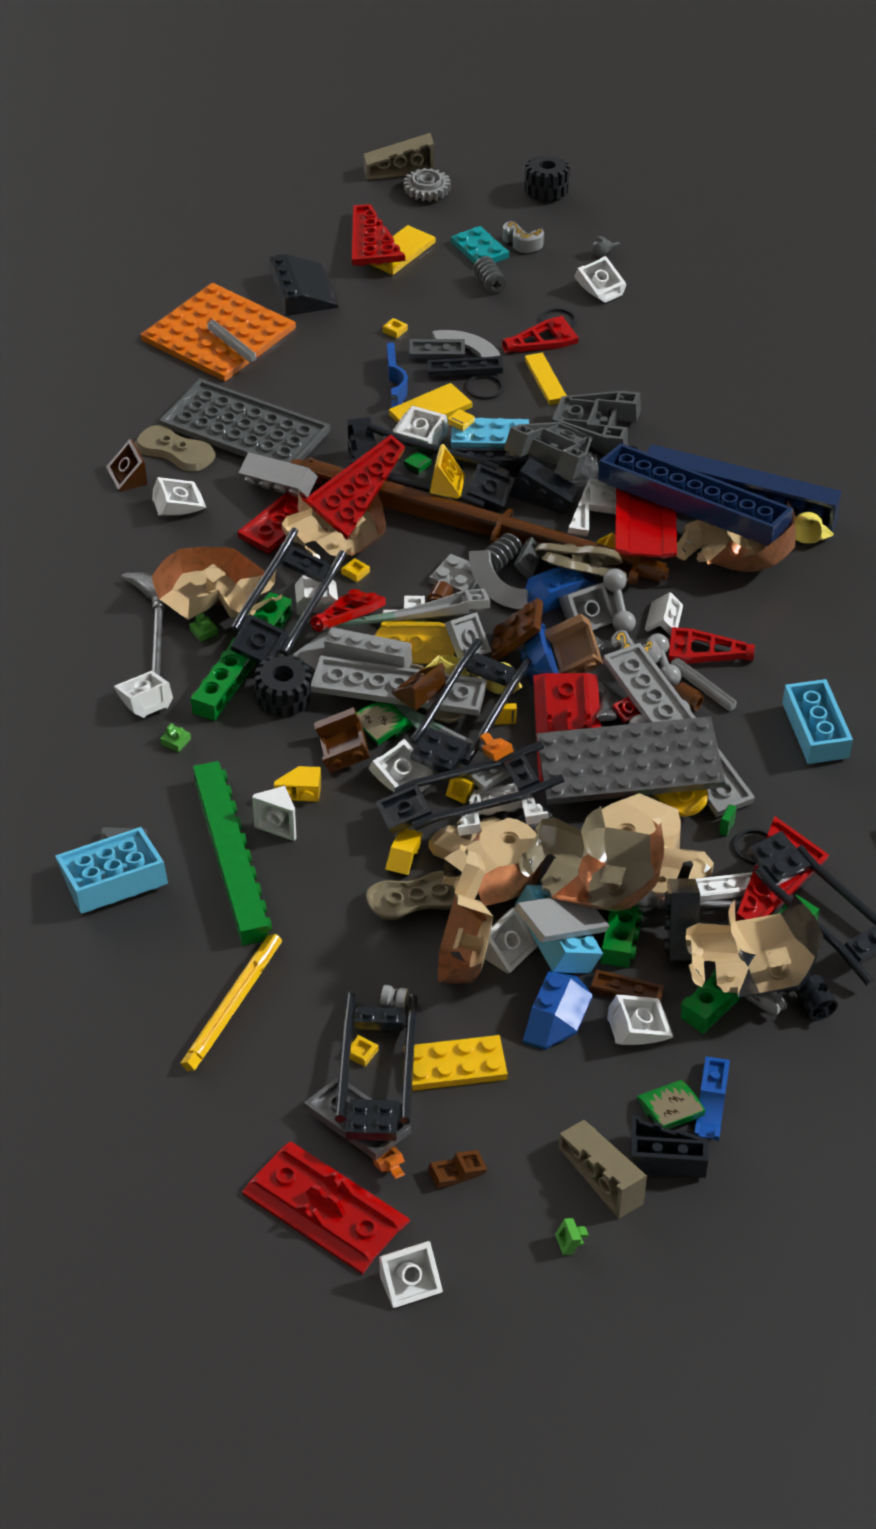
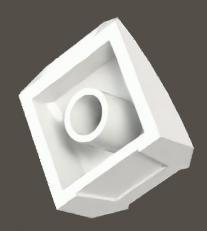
M606 256L586 266L579 267L574 275L575 279L585 290L605 303L622 296L626 287L625 281Z
M412 406L402 416L393 432L406 438L439 446L447 434V416Z
M157 477L153 488L152 501H154L158 516H179L206 509L202 495L195 482Z
M302 575L295 583L297 615H302L320 586L321 581L319 583ZM334 580L331 581L313 613H323L335 601H338L337 587Z
M153 671L114 686L115 691L125 705L134 714L143 718L160 709H168L173 699L169 682Z
M405 739L381 757L373 760L368 768L380 782L394 793L395 787L414 779L434 775L429 767L410 760L413 748ZM430 785L419 787V789L421 792H423L428 787H430Z
M616 995L609 1005L607 1020L614 1034L615 1043L621 1045H640L673 1038L667 1016L658 998Z

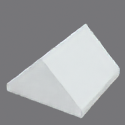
M285 786L254 794L252 797L254 827L295 841V807Z
M515 907L511 908L491 927L485 955L487 961L506 973H511L538 947L528 927L515 911Z
M430 1241L379 1257L380 1278L393 1308L443 1292Z

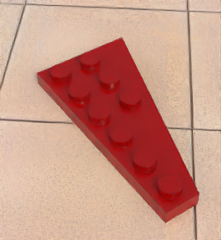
M371 204L353 205L352 265H381L383 263L406 261L405 254L400 251L399 245H396L393 236L386 226H383L382 220L378 219L377 213Z
M389 435L305 499V503L348 540L403 454L405 446L395 437Z
M774 816L766 839L782 831L796 848L803 845L821 866L827 861L829 854ZM757 864L754 867L735 916L737 921L772 915L783 904L756 875L755 870L759 868ZM809 867L806 871L778 886L791 896L815 872Z

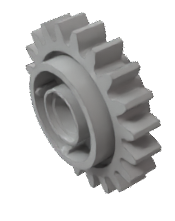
M432 168L417 169V172L411 171V175L407 174L406 178H404L405 194H409L410 198L415 196V200L421 198V201H437L438 197L444 198V195H448L451 187L449 176H445V172L439 173V170L435 171Z

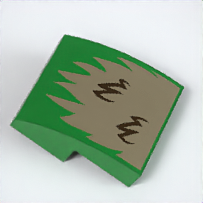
M375 702L357 712L361 719L364 733L378 746L391 736L398 738L413 727V723L391 703Z
M682 1080L637 1096V1100L647 1117H652L654 1122L663 1124L662 1127L666 1129H671L705 1116L706 1110L689 1086Z

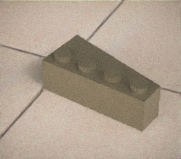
M431 133L364 153V171L367 180L411 175V171L417 172V169L423 170V168H432L434 170V142Z
M582 1120L560 1133L559 1149L618 1219L643 1205L647 1175L597 1132L594 1127L585 1120Z

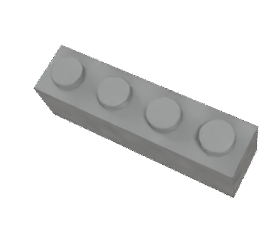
M249 452L239 470V474L245 478L244 481L250 485L259 484V486L265 489L273 488L280 493L286 491L295 497L299 496V490L301 496L308 497L318 477L308 467Z
M331 627L324 640L327 657L409 668L412 664L411 643L333 627Z

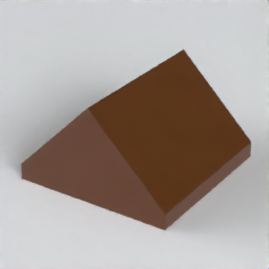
M129 439L106 466L119 491L147 485L145 462L133 440Z
M443 663L420 669L391 693L416 711L443 688L445 684V666Z

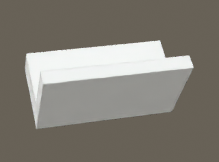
M671 592L652 601L645 630L648 632L661 626L671 636L672 627L678 628L683 604Z

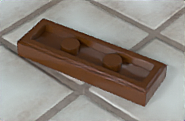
M595 969L589 991L615 998L616 995L658 998L661 1003L665 985Z

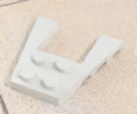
M589 478L569 526L568 533L588 536L589 510L616 515V487L608 486L597 479Z
M514 784L495 786L485 793L481 789H476L469 800V804L518 792ZM531 796L524 800L462 816L460 820L461 825H458L457 828L459 836L479 833L481 831L479 815L490 816L499 811L514 812L518 808H523L527 825L537 824L542 819L549 818L547 811H543V807L540 804H535V799Z

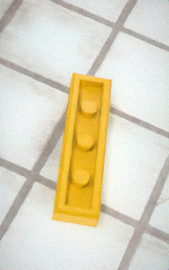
M544 354L526 355L525 362L548 404H559L561 397L567 395Z

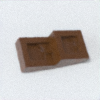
M471 1150L457 1152L453 1159L430 1162L428 1171L438 1189L476 1178L486 1173L487 1167L479 1151Z

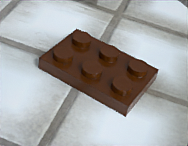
M536 598L532 602L526 603L517 613L511 614L506 621L496 625L493 630V642L491 645V658L493 660L499 661L540 632L543 602L540 599Z

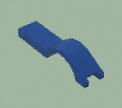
M387 343L389 381L399 384L397 387L391 388V397H397V399L391 400V408L400 405L407 397L408 376L405 370L396 366L394 343Z
M705 1057L699 1101L706 1111L705 1116L696 1119L694 1133L696 1136L719 1141L730 1060Z

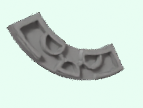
M456 330L433 331L434 339H465V347L471 349V352L478 357L501 356L499 351L490 342L477 335Z
M489 550L469 551L470 567L479 587L485 589L487 595L492 600L504 607L521 610L528 603V590L511 587L500 580L492 566L491 552Z

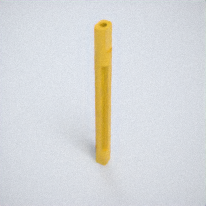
M272 934L266 937L180 1063L187 1072L194 1071L269 963L271 957L282 943L278 935Z

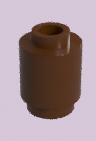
M437 581L427 598L428 602L452 595V586L447 582Z
M683 682L673 687L679 696L689 704L691 710L697 711L701 707L704 696L701 695L700 691Z

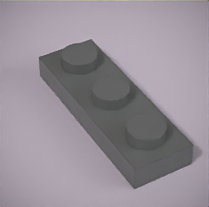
M409 339V358H465V339Z

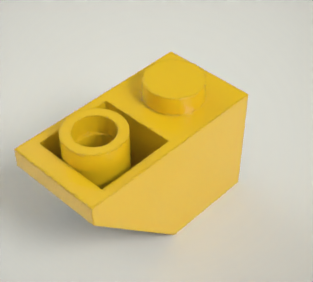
M298 766L274 781V789L285 786L292 801L319 802L321 767Z

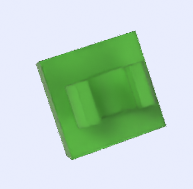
M204 613L197 615L196 621L189 624L190 631L200 642L218 634V628L208 616L205 617Z
M171 723L166 728V733L160 738L161 745L180 752L191 740V733Z
M568 1218L563 1220L555 1236L562 1254L565 1256L573 1255L576 1248L584 1244L582 1238L588 1237L589 1234L586 1227H577L574 1218Z

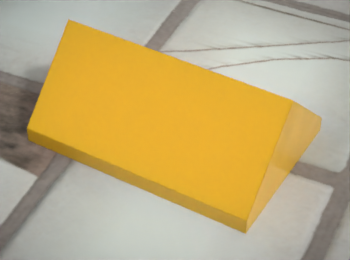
M444 444L440 445L430 493L458 499L461 497L466 474Z

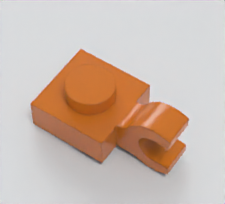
M488 732L479 736V739L485 743L482 746L484 755L494 761L514 752L512 744L502 738L493 739Z
M395 1146L378 1160L372 1158L374 1165L381 1172L390 1171L394 1179L405 1175L399 1165L405 1162L404 1158Z

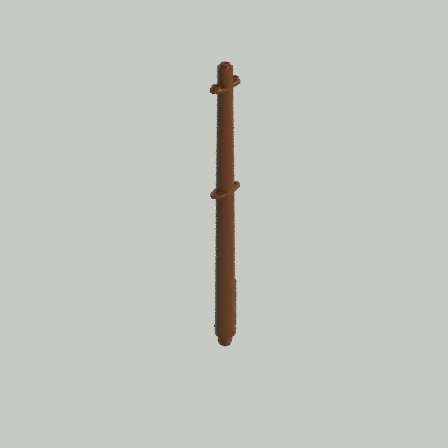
M312 457L306 460L292 459L290 462L308 467L318 476L312 488L316 490L331 480L334 471L340 473L345 469L315 460ZM385 480L378 491L383 507L491 536L490 544L503 534L509 533L516 536L522 545L525 544L527 539L533 537L538 544H573L576 547L591 545L615 550L613 547L512 518L513 509H508L502 515ZM619 553L623 563L620 565H608L628 573L627 583L630 585L633 583L637 584L639 577L661 583L663 579H667L669 573L667 563L653 560L651 557L625 556Z

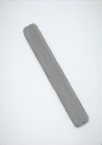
M215 320L207 323V328L244 359L250 363L256 361V353Z
M676 658L672 660L671 664L679 668L682 677L726 710L732 711L736 708V700L681 659Z

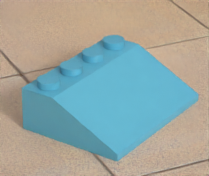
M142 827L55 855L71 896L81 914L168 884L164 861Z

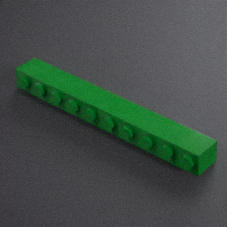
M219 761L193 766L195 785L241 946L264 942L269 935L268 931L272 930L270 917H265V913H267L265 900H260L259 897L262 896L260 883H255L254 880L257 879L254 866H250L252 862L250 850H245V846H247L245 833H240L242 824L240 817L235 816L237 814L235 800L231 801L230 799L232 798L231 786L225 783L228 782L226 770L221 769Z

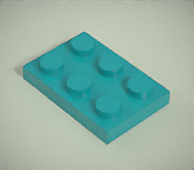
M481 226L451 236V243L474 264L484 256L491 257L495 263L509 258V251Z

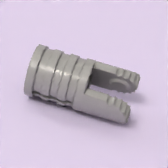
M779 995L769 997L742 996L774 1016L788 1007L787 1002Z

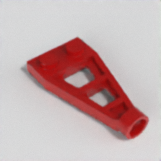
M559 316L545 320L513 337L502 339V348L505 353L563 348L577 344L579 337L564 317ZM549 330L555 339L543 340L539 334ZM531 336L535 340L534 343L524 342V339Z
M359 589L349 590L347 594L341 596L338 601H335L323 613L313 616L310 620L311 627L316 632H321L326 628H331L369 614L385 606L386 598L376 593L361 592Z
M672 627L668 662H672L676 658L688 664L737 659L753 661L755 645L696 629ZM693 641L705 642L710 645V649L706 652L696 653L691 650V644ZM718 644L730 647L731 651L715 652L714 646Z

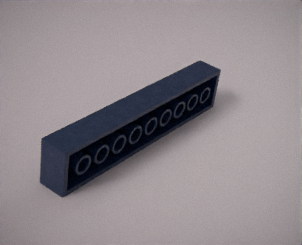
M622 443L599 461L598 481L673 509L676 512L691 516L694 519L717 526L728 532L735 533L746 539L761 543L764 546H769L791 527L792 507Z
M653 444L650 445L647 451L648 454L786 506L788 501L794 510L795 518L804 512L815 513L819 515L822 524L828 527L831 532H833L837 523L842 495L840 490Z

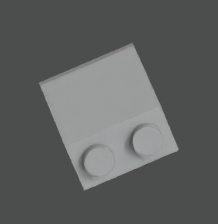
M604 582L558 597L564 617L567 620L582 614L590 620L592 630L612 623L614 613Z

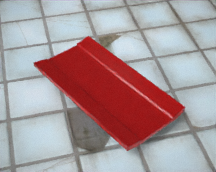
M616 488L615 551L625 556L660 557L661 559L677 556L676 511Z
M544 673L533 675L536 742L537 733L601 727V721L597 719L600 709L598 675L589 673ZM537 751L538 779L541 783L543 782L539 751Z
M291 1141L279 1150L242 1191V1195L362 1275L394 1236L410 1222V1218Z

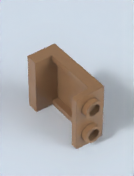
M578 614L544 631L546 639L552 642L560 668L558 673L590 672L603 664L590 620L582 614Z

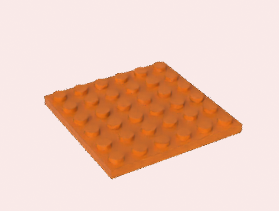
M211 283L140 335L142 341L225 382L250 362L207 328L208 322L215 320L255 352L256 358L296 328V322L215 283Z

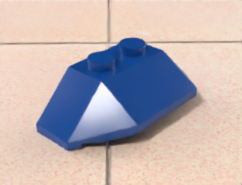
M559 566L528 578L525 589L528 590V602H532L536 598L543 602L542 614L561 607L558 597L598 583L590 575L582 571Z
M542 623L540 632L524 642L523 649L520 650L521 662L526 658L532 660V665L525 673V676L529 677L532 686H534L533 675L558 673L549 640L546 639L544 633L546 630L545 625Z
M549 971L530 1012L523 1038L524 1044L547 1050L553 1044L562 1042L577 1034L593 997L592 993L578 976L563 972Z

